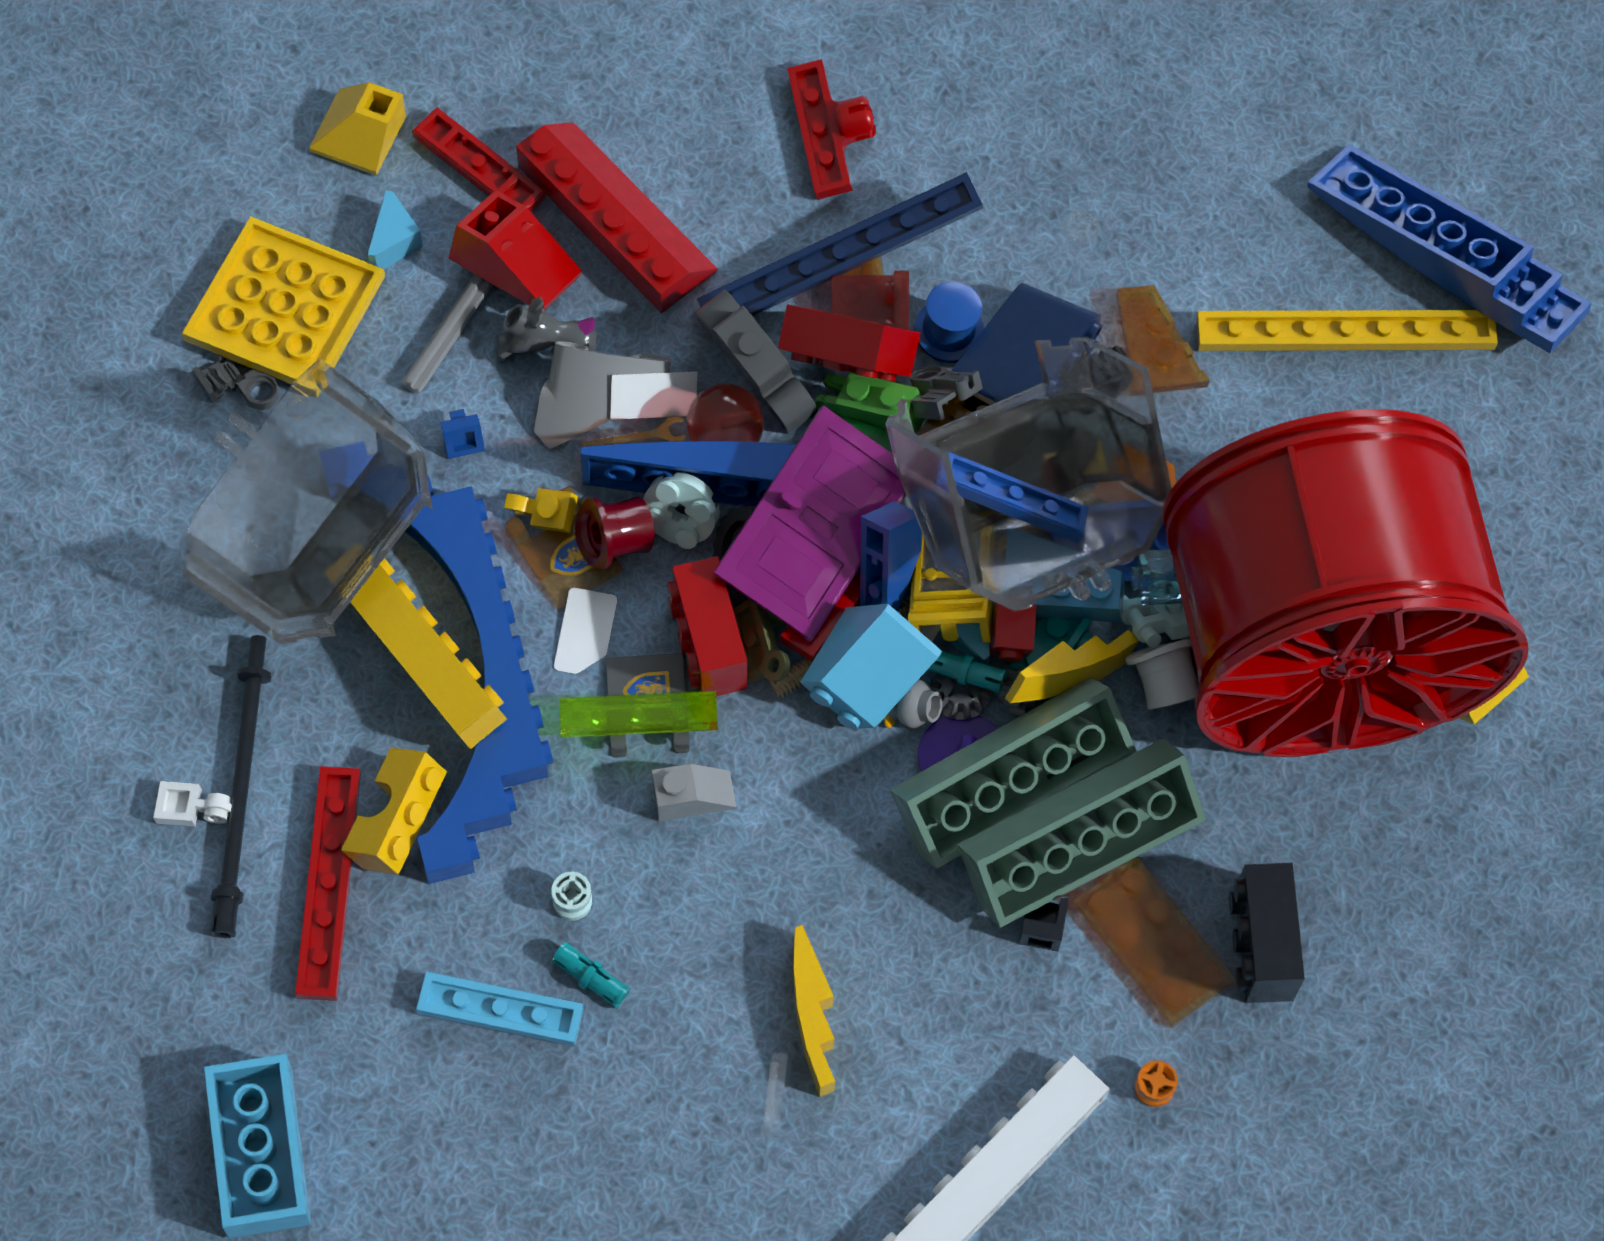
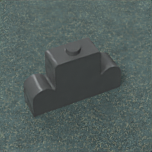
M726 289L695 311L701 325L788 434L817 414L816 403L800 381L793 375L787 359L745 306L740 307Z

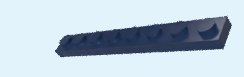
M966 172L697 298L699 306L702 307L726 289L740 307L744 305L752 316L757 315L983 209V204Z

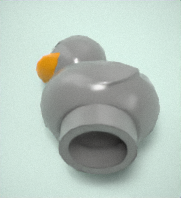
M919 679L882 721L885 723L886 728L893 727L896 721L899 720L903 726L910 729L918 728L925 722L933 723L937 721L941 714L942 697L939 692L932 691L926 682Z

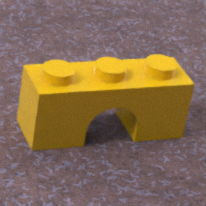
M390 747L374 782L387 792L391 799L386 808L379 814L372 817L357 816L341 850L363 870L399 875L447 771L426 752Z

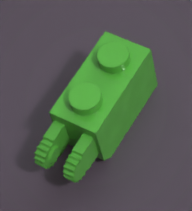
M849 372L847 377L827 374L823 385L840 394L838 397L818 394L814 401L819 409L821 406H825L836 415L874 425L910 441L921 429L925 420L915 417L911 401L917 396H921L918 388L878 378L860 376L853 372Z

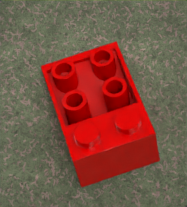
M497 190L456 225L448 258L527 305H530L532 299L540 296L544 301L542 307L544 310L573 284L582 272L527 207Z

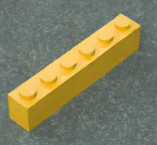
M364 547L330 574L329 577L455 732L472 749L507 720L498 708L504 702L490 685L482 689L476 682L482 675L468 658L462 662L457 659L454 654L460 649L449 635L443 632L438 636L433 629L438 622L424 605L418 610L415 608L411 601L416 596L402 579L398 583L391 579L390 575L395 570L380 553L374 558L368 549Z

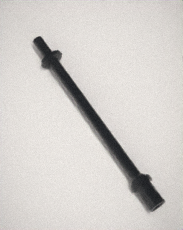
M261 635L251 637L248 667L240 668L237 672L238 679L246 682L222 879L221 884L213 889L211 894V900L215 903L210 935L217 938L229 939L236 936L238 905L243 903L244 893L237 886L260 691L261 684L271 682L272 678L271 672L263 669L267 638Z

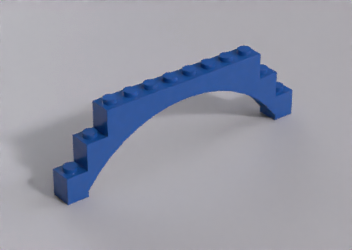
M365 441L320 451L331 499L345 498L372 510L394 523L416 540L436 560L455 585L470 613L480 640L484 659L485 687L490 685L504 702L498 708L507 720L476 744L465 776L448 807L427 834L417 836L428 884L475 873L473 860L480 859L475 836H467L512 825L510 812L517 811L512 789L507 787L548 777L547 764L553 763L548 740L540 742L537 730L544 728L539 706H531L528 694L534 692L529 670L521 671L518 660L525 657L520 635L512 636L509 624L515 623L510 600L503 602L500 593L501 589L506 588L501 566L493 567L491 555L497 554L492 532L484 533L482 522L488 520L483 498L475 500L472 486L434 495L429 475L422 477L418 464L380 472L376 453L368 454Z

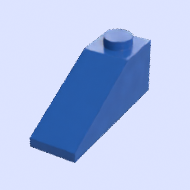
M896 501L861 516L860 606L889 604L899 612L922 549L923 515Z

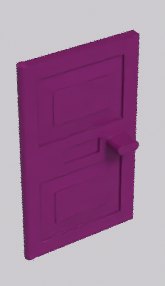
M821 406L713 571V574L804 636L805 640L812 642L861 566V516L894 501L901 504L920 475V472L917 469L911 468L827 407Z

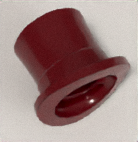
M591 497L586 498L580 505L575 520L576 543L583 558L594 568H608L613 557L624 554L649 553L653 547L655 536L653 519L648 505L641 497H633L613 504H601L598 498Z

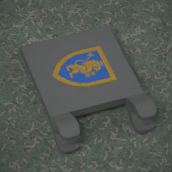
M682 653L606 658L612 756L617 758L627 755L626 730L659 727L673 728L675 753L689 752V729Z

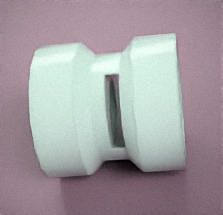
M571 871L559 875L554 880L551 892L553 907L556 913L563 919L570 921L585 917L592 906L591 886L588 879L581 873Z

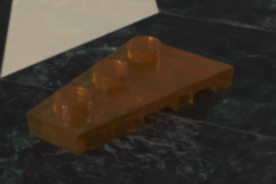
M1149 285L1117 289L1116 299L1127 357L1138 372L1136 381L1132 382L1134 395L1208 387L1210 382L1204 370H1200L1193 358L1194 352L1188 342H1184L1175 327V320L1156 287Z

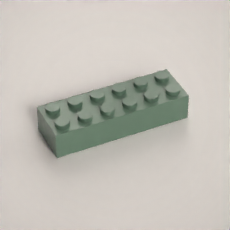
M1089 677L889 790L919 856L938 869L961 856L957 844L1137 751L1110 687ZM1083 754L1092 755L1068 769L1071 761ZM1050 773L1058 774L1051 779L1047 778V775Z
M1163 738L957 845L980 907L1001 928L1206 821V817L1185 754Z

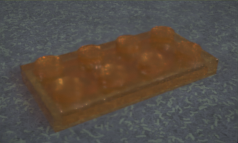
M1138 857L1124 864L1074 900L1073 905L1171 1028L1234 984L1236 980Z

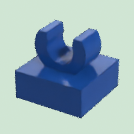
M464 409L449 412L451 420L440 422L448 459L485 451L477 414L466 416Z

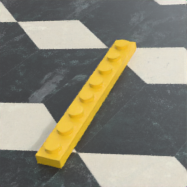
M1478 310L1198 311L1196 316L1198 351L1495 350L1498 344L1496 321Z

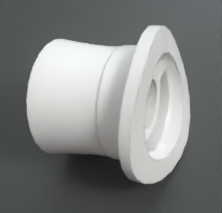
M1191 639L1162 644L1152 648H1143L1126 657V664H1136L1138 673L1141 676L1148 710L1173 706L1196 698L1200 685L1192 664L1190 652L1192 647Z

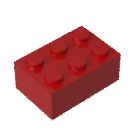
M787 304L778 349L792 352L791 360L810 364L814 363L830 369L848 371L860 376L895 382L897 375L910 377L912 374L920 332Z
M718 556L673 566V581L667 582L669 597H667L672 619H677L679 629L677 637L682 655L686 654L688 667L686 668L692 690L699 688L702 700L747 689V658L726 583L713 574V571L719 564Z

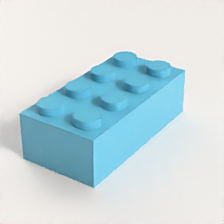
M287 1054L204 1067L222 1226L228 1238L311 1225L292 1066Z

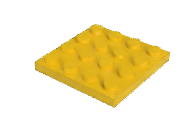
M250 216L183 330V341L319 395L385 278V270Z

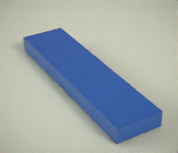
M946 451L941 459L937 488L1079 543L1084 537L1089 507L949 451Z

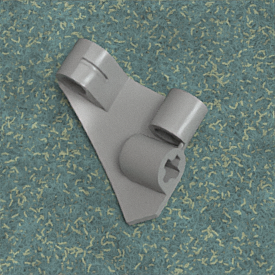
M556 341L549 380L544 383L539 397L534 432L550 450L610 421L612 375L669 373L671 359L648 353H640L630 357L588 351L589 348L582 344Z

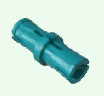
M942 651L938 659L927 670L957 679L960 685L967 686L970 683L994 691L997 694L1002 692V686L1005 683L1000 681L1006 680L1008 673L1005 669L1002 670L976 662V658L966 655L964 658L946 651Z
M567 941L559 947L551 960V963L579 982V987L596 993L615 1009L619 1007L631 990L628 985H625L603 969L604 965L600 961H592L577 951Z

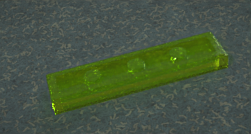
M716 691L559 698L561 738L718 730Z

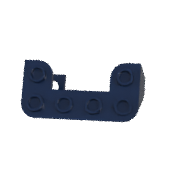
M1021 283L953 367L952 371L973 372L977 369L983 387L977 393L1026 418L1023 443H1025L1036 427V423L1032 421L1039 411L1037 405L1043 397L1049 399L1055 393L1061 382L1059 377L1065 369L1071 371L1082 358L1089 357L1090 359L1099 345L1096 338L1103 327L1100 323L1101 314Z

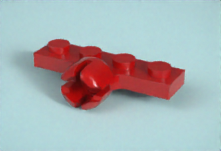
M822 59L787 68L817 200L853 191L844 151L845 147L849 144L873 138L876 134L874 116L867 97L858 96L843 101H834L831 97Z

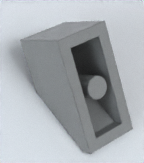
M696 764L652 770V786L659 821L736 809L729 770Z

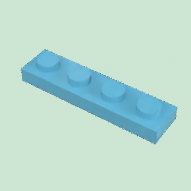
M426 972L416 1011L419 1015L575 1047L584 1005L577 1002Z

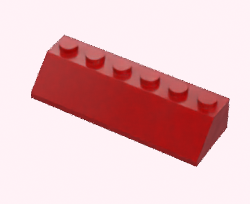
M574 122L543 125L516 145L518 167L545 191V195L661 314L718 271V268Z

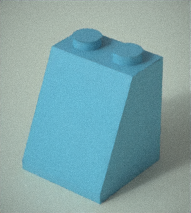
M889 604L846 607L800 683L811 691L810 697L815 702L829 707L838 714L837 720L845 727L852 730L875 728L938 659L942 651Z

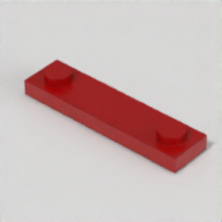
M438 107L412 130L413 137L487 196L497 190L524 205L531 212L546 198L543 189Z

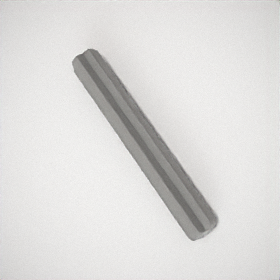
M476 274L472 276L402 380V385L414 394L422 392L493 284Z

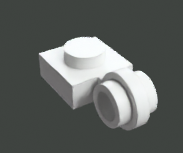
M160 781L153 818L157 824L195 827L198 812H203L206 821L224 824L227 823L231 812V798L221 793H210L205 800L201 799L202 789L199 784Z

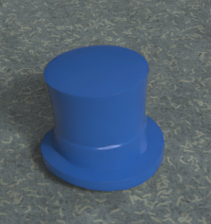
M945 282L936 286L930 292L926 306L919 311L916 317L914 331L920 332L918 344L931 358L942 363L958 362L984 329L981 318L982 302L977 292L970 286L960 282Z

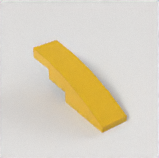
M1127 630L1108 645L1096 635L1076 650H1073L1062 641L1019 673L1005 699L1009 703L1041 700L1057 696L1089 677L1099 681L1126 663V657L1132 653L1139 640L1132 632Z
M803 925L795 927L793 985L796 1017L805 1058L819 1097L835 1091L836 1081L823 1054L834 1049L835 1038L823 1013V1010L833 1007L834 996Z

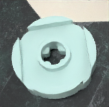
M675 473L673 477L665 478L662 475L652 482L643 498L651 512L654 531L660 537L678 544L684 549L694 548L697 543L707 539L717 525L720 517L719 505L717 508L715 507V503L711 499L714 495L713 492L700 479L686 473ZM679 504L685 506L684 512L686 514L679 513L674 507H677Z

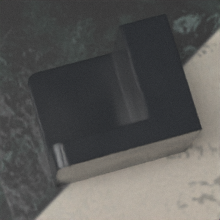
M1061 895L1059 904L1049 902L1024 915L1019 944L1058 952L1062 941L1069 897Z

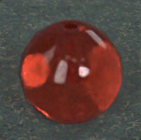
M716 384L702 390L692 401L686 416L687 429L691 441L760 442L764 432V418L759 401L748 390L734 384Z

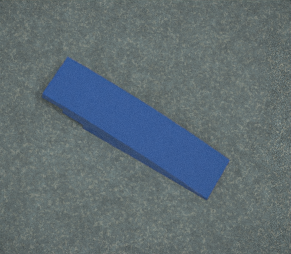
M1349 144L1308 181L1307 187L1400 259L1476 310L1548 353H1551L1590 311L1591 302L1560 285L1563 274L1532 258L1533 245Z
M683 441L581 447L583 485L646 493L656 478L662 475L665 478L673 477L675 473H686L700 479L711 489L714 494L711 499L714 503L756 507L796 444Z

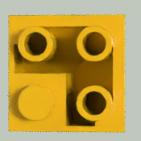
M370 82L339 89L309 147V151L377 176L406 118L403 94Z

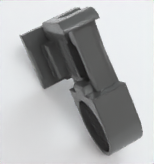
M218 355L220 363L216 362L202 371L198 367L192 369L194 378L211 403L220 399L219 394L229 388L231 391L236 390V385L248 405L256 410L270 409L279 399L278 385L273 376L221 355ZM259 385H267L273 391L268 399L259 401L251 396L252 390Z
M931 366L919 369L910 375L912 387L918 388L921 396L911 400L916 418L942 420L945 418L942 405H947L948 401L956 397V394L959 401H962L983 388L977 369L973 372H953L951 367Z

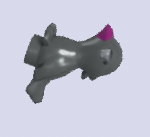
M540 296L532 299L528 309L518 304L508 312L504 320L503 328L507 332L497 336V358L500 363L505 362L513 353L542 351L554 346L556 341L582 344L589 348L588 351H594L597 346L594 318L590 317L580 321H558L544 311L542 308L544 301Z

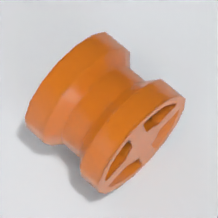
M1154 1060L1147 1062L1141 1067L1135 1081V1092L1138 1099L1150 1107H1160L1167 1104L1172 1099L1178 1085L1176 1071L1170 1064L1164 1061Z

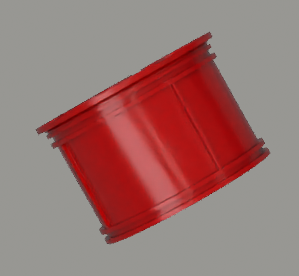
M1361 409L1323 413L1284 422L1247 435L1213 452L1188 470L1168 493L1162 510V519L1167 543L1172 554L1198 670L1200 689L1195 700V714L1202 732L1213 742L1225 748L1238 752L1245 751L1263 754V756L1301 757L1330 753L1329 751L1349 748L1348 750L1393 743L1421 734L1424 730L1442 723L1453 721L1482 706L1504 690L1517 677L1525 665L1529 651L1527 637L1521 623L1510 615L1464 444L1453 429L1436 419L1399 410Z

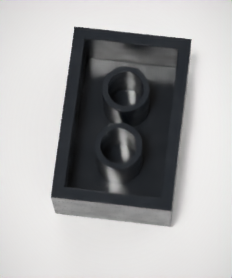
M1293 863L1245 864L1240 877L1234 879V891H1229L1230 914L1237 915L1238 929H1233L1232 933L1234 953H1241V967L1236 969L1237 990L1245 992L1246 1003L1294 1001L1305 980Z

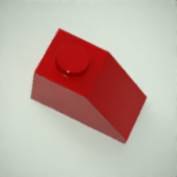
M999 600L992 608L989 654H999V659L1002 661L1020 662L1023 660V657H1028L1034 650L1037 604Z

